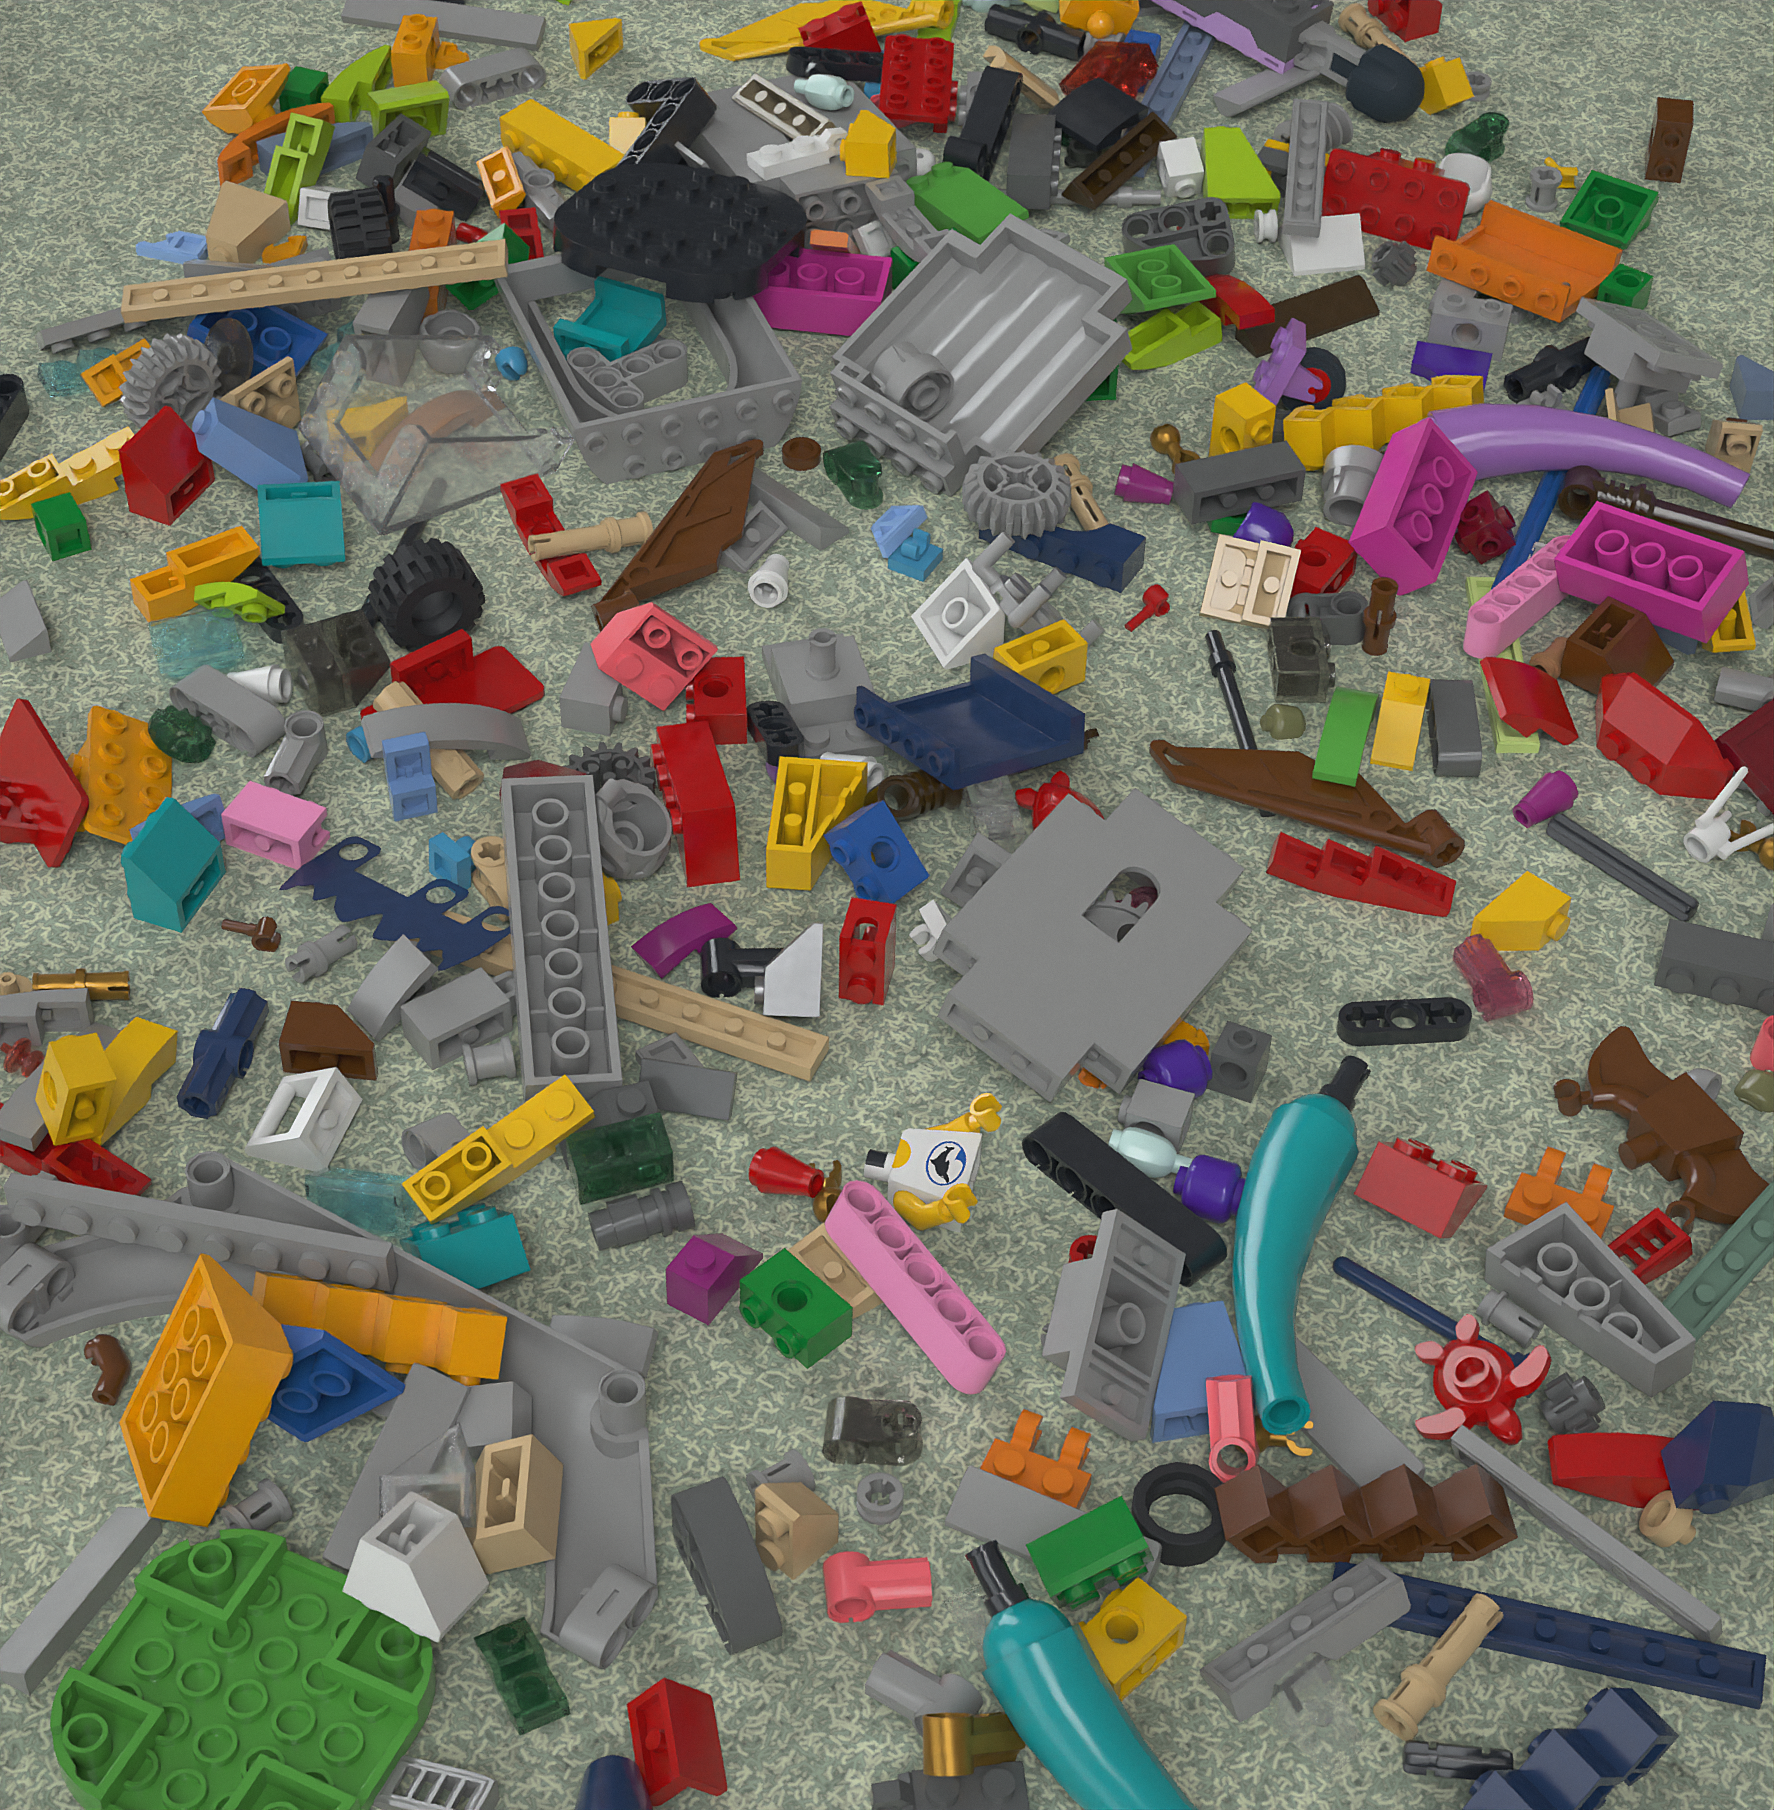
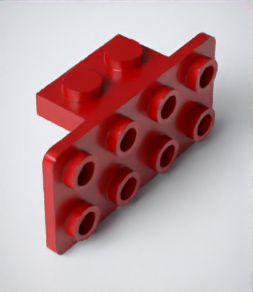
M906 34L887 36L885 38L878 109L888 119L934 123L933 133H947L948 121L955 122L958 81L952 80L954 43L938 37L925 39L911 37Z
M1336 148L1330 152L1324 175L1321 217L1360 213L1362 232L1398 242L1406 241L1409 245L1430 251L1432 250L1434 238L1437 235L1453 242L1457 240L1470 193L1468 183L1445 177V170L1436 168V162L1433 160L1416 157L1413 162L1402 159V153L1392 149L1381 148L1380 152H1374L1368 156L1341 148Z
M463 629L390 662L392 683L395 681L397 683L405 682L423 704H473L499 709L511 714L543 698L545 695L544 685L505 647L494 646L473 656L472 637ZM373 704L361 710V720L364 716L377 712Z
M18 698L0 734V842L6 844L14 842L34 844L47 867L59 868L65 855L72 847L73 837L81 820L89 809V798L29 700Z

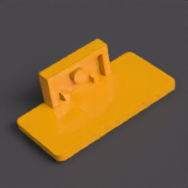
M93 706L88 713L87 739L78 754L72 753L67 760V763L89 798V809L81 820L76 832H84L86 829L89 833L126 845L128 842L133 841L129 829L146 821L149 814L155 812L166 797L171 798L172 735L168 730L158 725L149 724L123 715L115 710Z

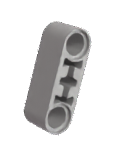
M519 47L450 66L441 74L439 83L448 91L450 100L458 109L464 110L468 106L475 107L529 92L532 88L534 90L539 89L545 82L546 72L527 49Z
M202 665L169 689L170 700L179 713H188L187 718L241 752L244 750L250 752L247 755L251 758L285 735V719L275 706L209 665Z

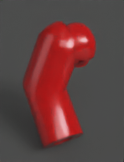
M464 222L460 223L456 229V239L468 244L475 243L488 234L486 230Z

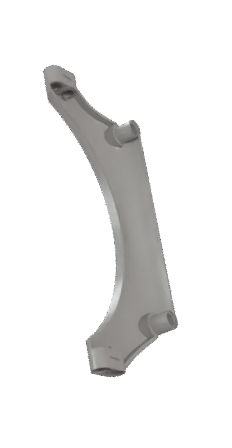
M205 1151L192 1157L185 1168L188 1186L179 1189L173 1195L163 1200L384 1241L232 1161L222 1153L215 1151ZM90 1235L75 1237L43 1247L32 1242L26 1243L0 1267V1330L28 1346L44 1347L53 1342L98 1327L143 1317L171 1314L199 1256L181 1252L172 1253L160 1248L133 1243L124 1244L116 1240ZM393 1245L398 1278L392 1291H385L384 1293L447 1302V1305L454 1307H476L493 1310L507 1317L498 1380L481 1378L480 1385L514 1381L532 1396V1434L563 1464L556 1559L545 1561V1603L540 1634L592 1665L603 1670L608 1668L651 1613L655 1602L658 1600L648 1428L645 1427L647 1423L646 1384L643 1377L636 1371L616 1363ZM216 1261L251 1296L256 1271L298 1275L277 1270H263L255 1266L229 1261ZM323 1279V1282L341 1285L346 1284ZM428 1367L446 1377L450 1376L434 1367Z

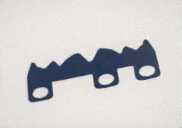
M358 836L344 839L301 866L279 889L288 890L296 886L312 885L314 886L312 899L315 901L336 896L334 911L341 922H350L371 915L382 914V919L373 933V938L397 941L403 934L409 940L420 938L416 947L421 952L443 951L442 958L444 960L438 966V971L446 970L480 955L511 934L510 926L500 931H489L482 926V921L490 915L503 914L509 917V910L502 906L489 907L464 925L443 915L442 913L469 895L467 889L447 879L433 880L407 897L354 871L381 852L379 846ZM351 844H361L368 849L364 857L356 860L341 858L339 851ZM436 887H449L455 891V897L445 903L430 902L427 900L426 894Z

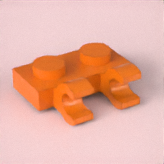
M1548 1146L1536 1177L1521 1172L1505 1207L1503 1217L1528 1225L1567 1202L1602 1239L1614 1210L1613 1205L1602 1202L1608 1190V1181L1613 1170L1594 1163L1582 1194L1556 1184L1562 1173L1563 1168L1561 1166L1566 1153Z
M1023 1409L1015 1425L1010 1443L995 1438L980 1469L1080 1509L1091 1486L1092 1474L1081 1470L1090 1452L1087 1444L1091 1434L1071 1427L1064 1441L1059 1460L1055 1461L1033 1452L1042 1435V1430L1038 1428L1043 1420V1416Z

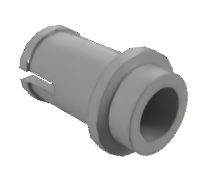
M1491 1289L1481 1301L1476 1314L1483 1318V1325L1488 1326L1491 1323L1520 1343L1523 1348L1527 1349L1532 1343L1531 1338L1535 1340L1540 1334L1544 1322L1536 1319L1508 1299V1292L1502 1291L1499 1293Z

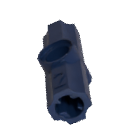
M239 988L237 992L230 993L212 1029L204 1028L199 1033L193 1051V1066L176 1096L178 1107L185 1110L190 1116L208 1120L209 1117L217 1115L235 1078L243 1079L247 1072L243 1071V1069H249L252 1063L254 1041L269 1013L268 1001L262 999L256 991Z

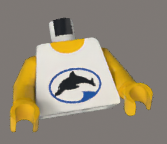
M983 1093L972 1101L970 1112L946 1124L925 1129L909 1128L903 1131L896 1154L869 1149L864 1167V1177L888 1182L887 1201L902 1218L917 1230L923 1231L939 1226L960 1233L963 1223L967 1222L971 1215L968 1207L975 1206L978 1203L972 1191L981 1164L982 1134H980V1127L982 1126L988 1132L996 1131L999 1128L1001 1118L997 1112L1001 1110V1104L993 1094Z

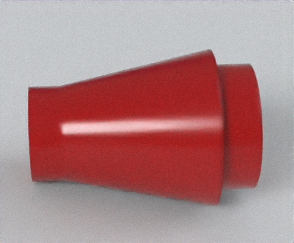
M773 1146L769 1149L761 1148L755 1153L749 1166V1181L764 1194L801 1195L815 1198L823 1188L824 1173L822 1170L813 1168L784 1150Z

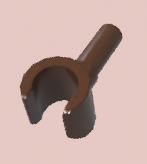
M268 916L259 919L257 924H248L224 919L221 924L223 930L246 934L252 937L251 943L258 951L275 952L281 940V935L275 932L277 928L275 920Z

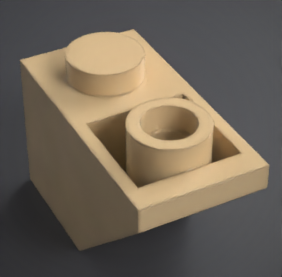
M1713 419L1705 445V453L1750 473L1763 427L1752 422Z
M762 1483L755 1489L756 1547L762 1563L770 1570L777 1571L780 1569L790 1579L794 1580L838 1543L839 1514L803 1483Z

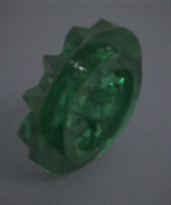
M169 704L165 709L157 708L149 719L148 732L155 745L165 754L178 761L201 763L210 757L216 744L215 739L211 736L213 729L210 726L203 725L201 723L202 716L194 717L186 707L179 711L175 706ZM179 731L186 733L185 735L181 734L179 737L176 735Z

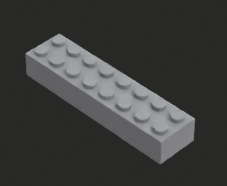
M593 775L501 779V817L523 1101L525 1103L566 1074L586 1102H588L602 1090L620 1087L623 1082Z

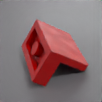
M664 1677L627 1703L635 1763L640 1768L652 1806H661L687 1787L717 1797L728 1790L711 1695Z

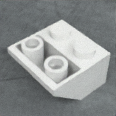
M410 1491L360 1538L343 1592L361 1601L366 1607L380 1611L404 1624L414 1633L426 1636L438 1643L484 1595L489 1582L458 1515Z

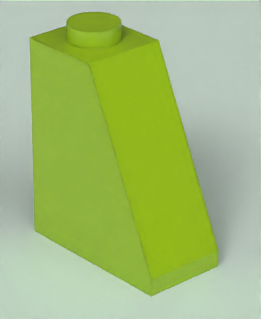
M1225 126L1204 127L1200 148L1201 161L1204 168L1203 198L1216 197L1221 199L1227 207L1229 219H1254L1256 210H1262L1266 214L1270 209H1275L1277 214L1281 199L1280 192L1241 128Z

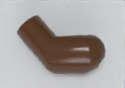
M99 1334L95 1338L90 1339L84 1347L85 1358L93 1357L91 1364L99 1366L102 1371L92 1392V1398L97 1403L114 1406L131 1372L132 1364L117 1338L109 1334Z

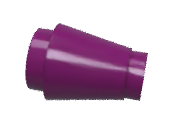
M1132 463V466L1122 464L1114 495L1123 497L1122 501L1169 505L1173 494L1174 482L1135 463Z
M1563 771L1547 772L1513 807V815L1523 826L1530 828L1571 809L1574 800L1578 798L1577 786L1571 777Z

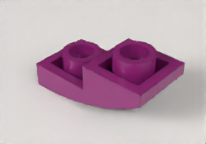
M707 903L668 919L644 935L631 948L662 979L693 950L700 955L701 947L705 942L714 938H728L738 928L712 903Z

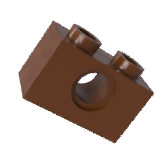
M1657 97L1645 154V180L1681 183L1693 129V100Z

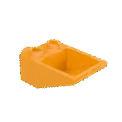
M1059 0L1060 21L1070 28L1088 31L1096 39H1105L1111 34L1117 35L1119 32L1124 33L1126 37L1140 11L1138 0Z

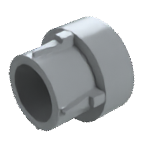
M910 342L892 344V346L886 349L876 361L873 370L874 376L871 377L879 387V393L883 397L923 421L936 415L946 405L954 389V378L935 356L925 354Z
M1347 445L1338 447L1328 454L1321 479V487L1324 491L1323 517H1327L1337 525L1355 527L1384 455L1365 446Z

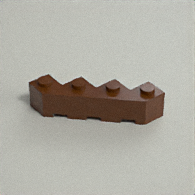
M1258 1464L1214 1488L1225 1539L1255 1563H1277L1278 1554H1306L1308 1563L1350 1562L1352 1554L1376 1553L1379 1555L1380 1562H1422L1424 1553H1450L1452 1561H1475L1518 1538L1503 1486L1478 1464L1454 1473L1450 1478L1433 1487L1428 1485L1405 1464L1386 1471L1379 1478L1362 1487H1358L1330 1464L1321 1470L1311 1473L1307 1478L1288 1488Z

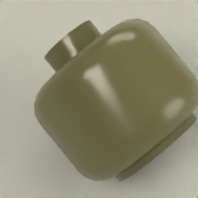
M1273 704L1261 717L1260 726L1262 731H1269L1271 737L1276 740L1294 739L1303 735L1306 729V720L1303 712L1296 706Z
M1759 1069L1749 1070L1735 1087L1734 1094L1738 1097L1739 1101L1750 1105L1760 1112H1774V1072Z

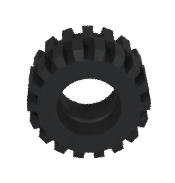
M376 187L330 193L328 217L335 260L393 253L384 201Z
M430 538L427 543L419 539L414 540L413 544L408 547L403 544L397 548L398 552L393 555L388 554L383 559V566H377L374 570L373 575L375 579L369 582L368 587L371 592L368 596L369 601L390 638L400 648L405 646L407 651L414 652L460 629H463L465 632L471 631L476 625L474 620L480 618L483 613L481 607L485 603V595L482 592L484 590L483 586L458 548L455 549L450 542L445 541L441 543L439 539Z

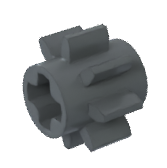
M1392 241L1383 243L1372 256V262L1374 263L1372 268L1375 270L1372 275L1384 287L1389 282L1393 286L1404 285L1414 276L1417 270V266L1414 264L1417 262V259L1414 257L1416 251L1406 241L1401 242L1399 245Z
M1565 1372L1546 1384L1547 1389L1544 1392L1548 1398L1540 1403V1407L1548 1423L1556 1433L1562 1435L1573 1430L1574 1434L1592 1433L1600 1428L1598 1423L1601 1422V1419L1597 1414L1603 1411L1606 1406L1600 1393L1586 1376H1582L1573 1382L1569 1374Z

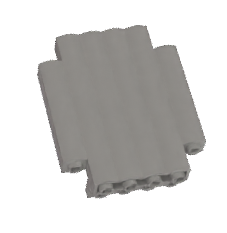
M1009 214L981 245L951 229L832 356L835 368L830 374L836 386L835 394L838 397L829 406L836 422L834 428L846 440L851 441L855 438L862 442L864 448L876 458L884 456L891 460L892 465L901 474L909 476L912 473L919 477L921 483L930 492L938 494L941 491L952 497L962 486L963 481H965V475L968 473L970 465L978 464L979 457L985 456L990 458L993 451L1004 454L1008 448L1013 452H1022L1025 449L1028 454L1032 455L1039 452L1132 350L1127 329L1113 321L1132 300L1127 279L1012 214ZM899 342L912 343L925 354L935 356L954 378V389L950 399L936 415L926 421L921 420L883 397L879 393V387L871 378L874 376L873 370L876 361L892 344Z

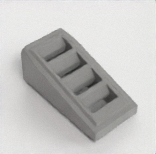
M402 1755L374 1799L373 1806L382 1810H456V1806L462 1796L469 1798L464 1810H494L500 1800L498 1781L479 1773ZM405 1773L414 1776L404 1796L394 1794ZM425 1781L433 1784L424 1801L416 1800ZM444 1789L451 1791L443 1806L436 1805Z

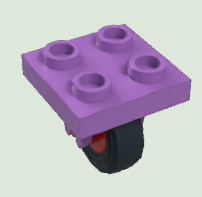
M1291 318L1286 329L1280 327L1271 343V348L1274 350L1268 361L1262 359L1258 364L1252 378L1256 382L1254 389L1275 406L1281 398L1285 407L1291 411L1306 405H1313L1315 410L1332 407L1333 399L1344 396L1347 387L1345 369L1340 360L1328 350L1318 347L1306 348V324Z

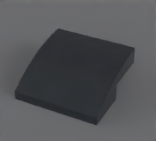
M1097 77L1069 93L1047 114L1056 115L1055 127L1062 128L1063 132L1094 152L1114 145L1121 139L1123 129L1138 124L1148 116L1149 107L1104 79Z

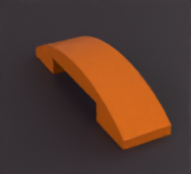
M327 102L293 108L270 116L241 132L223 149L217 159L220 188L225 181L239 184L253 177L252 166L259 163L257 141L285 133L291 112L335 124L334 105Z

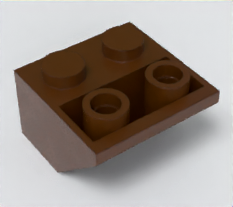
M1608 596L1567 639L1559 677L1598 695L1601 678L1606 674L1635 672L1656 687L1673 669L1675 662L1644 612Z

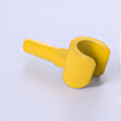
M1547 157L1544 160L1546 166L1556 168L1561 172L1563 177L1562 183L1557 188H1576L1574 176L1578 175L1577 167H1561L1551 157Z

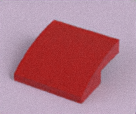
M1485 657L1480 661L1501 720L1526 738L1539 728L1564 746L1571 744L1579 738L1562 691L1555 678L1536 667L1511 659Z

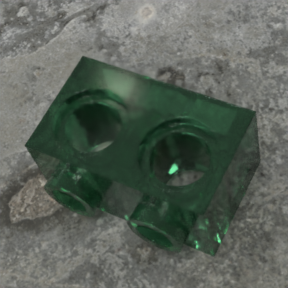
M660 1112L572 1133L565 1138L568 1167L580 1205L674 1181L673 1151Z

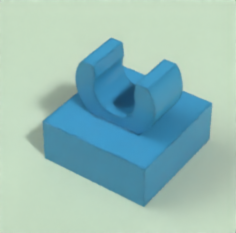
M915 528L913 530V537L909 536L888 557V569L924 582L943 560V548L930 544V533Z
M444 832L430 838L429 872L437 879H447L465 889L470 888L471 873L476 869L471 859V847L476 841L470 836H464L454 842Z

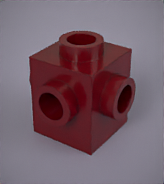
M1487 490L1466 502L1457 526L1458 532L1454 536L1461 550L1466 555L1471 552L1482 565L1490 559L1502 555L1506 550L1516 545L1512 528L1516 526V523L1505 505L1500 506Z

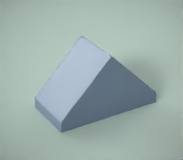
M1740 354L1736 357L1729 386L1738 417L1746 420H1774V371Z

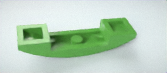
M1341 686L1336 687L1324 724L1314 765L1313 779L1355 787L1362 763L1364 747L1371 722L1374 720L1380 694Z

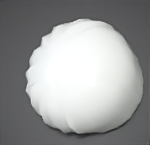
M1452 153L1445 156L1438 167L1445 170L1444 176L1466 182L1470 186L1464 215L1476 213L1483 209L1492 195L1490 164L1481 157L1467 153Z

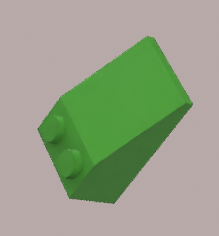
M951 162L935 164L931 167L930 172L911 177L906 181L907 185L915 192V206L937 231L955 227L962 235L979 245L985 241L1009 214L1023 221L1029 218L1027 209L971 169L953 166Z
M1175 244L1104 257V266L1126 278L1130 288L1132 300L1119 314H1135L1216 297V290Z

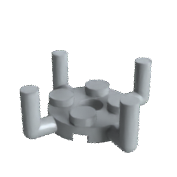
M1002 531L973 561V572L989 586L992 596L997 591L1000 593L1003 599L998 605L1008 616V622L1013 628H1020L1023 632L1029 634L1062 620L1061 614L1046 601L1067 579V576L1058 567H1055L1033 589L1030 583L1017 572L1011 577L1000 575L992 566L1015 543L1009 534ZM1092 619L1078 634L1088 643L1089 647L1105 630L1096 620Z

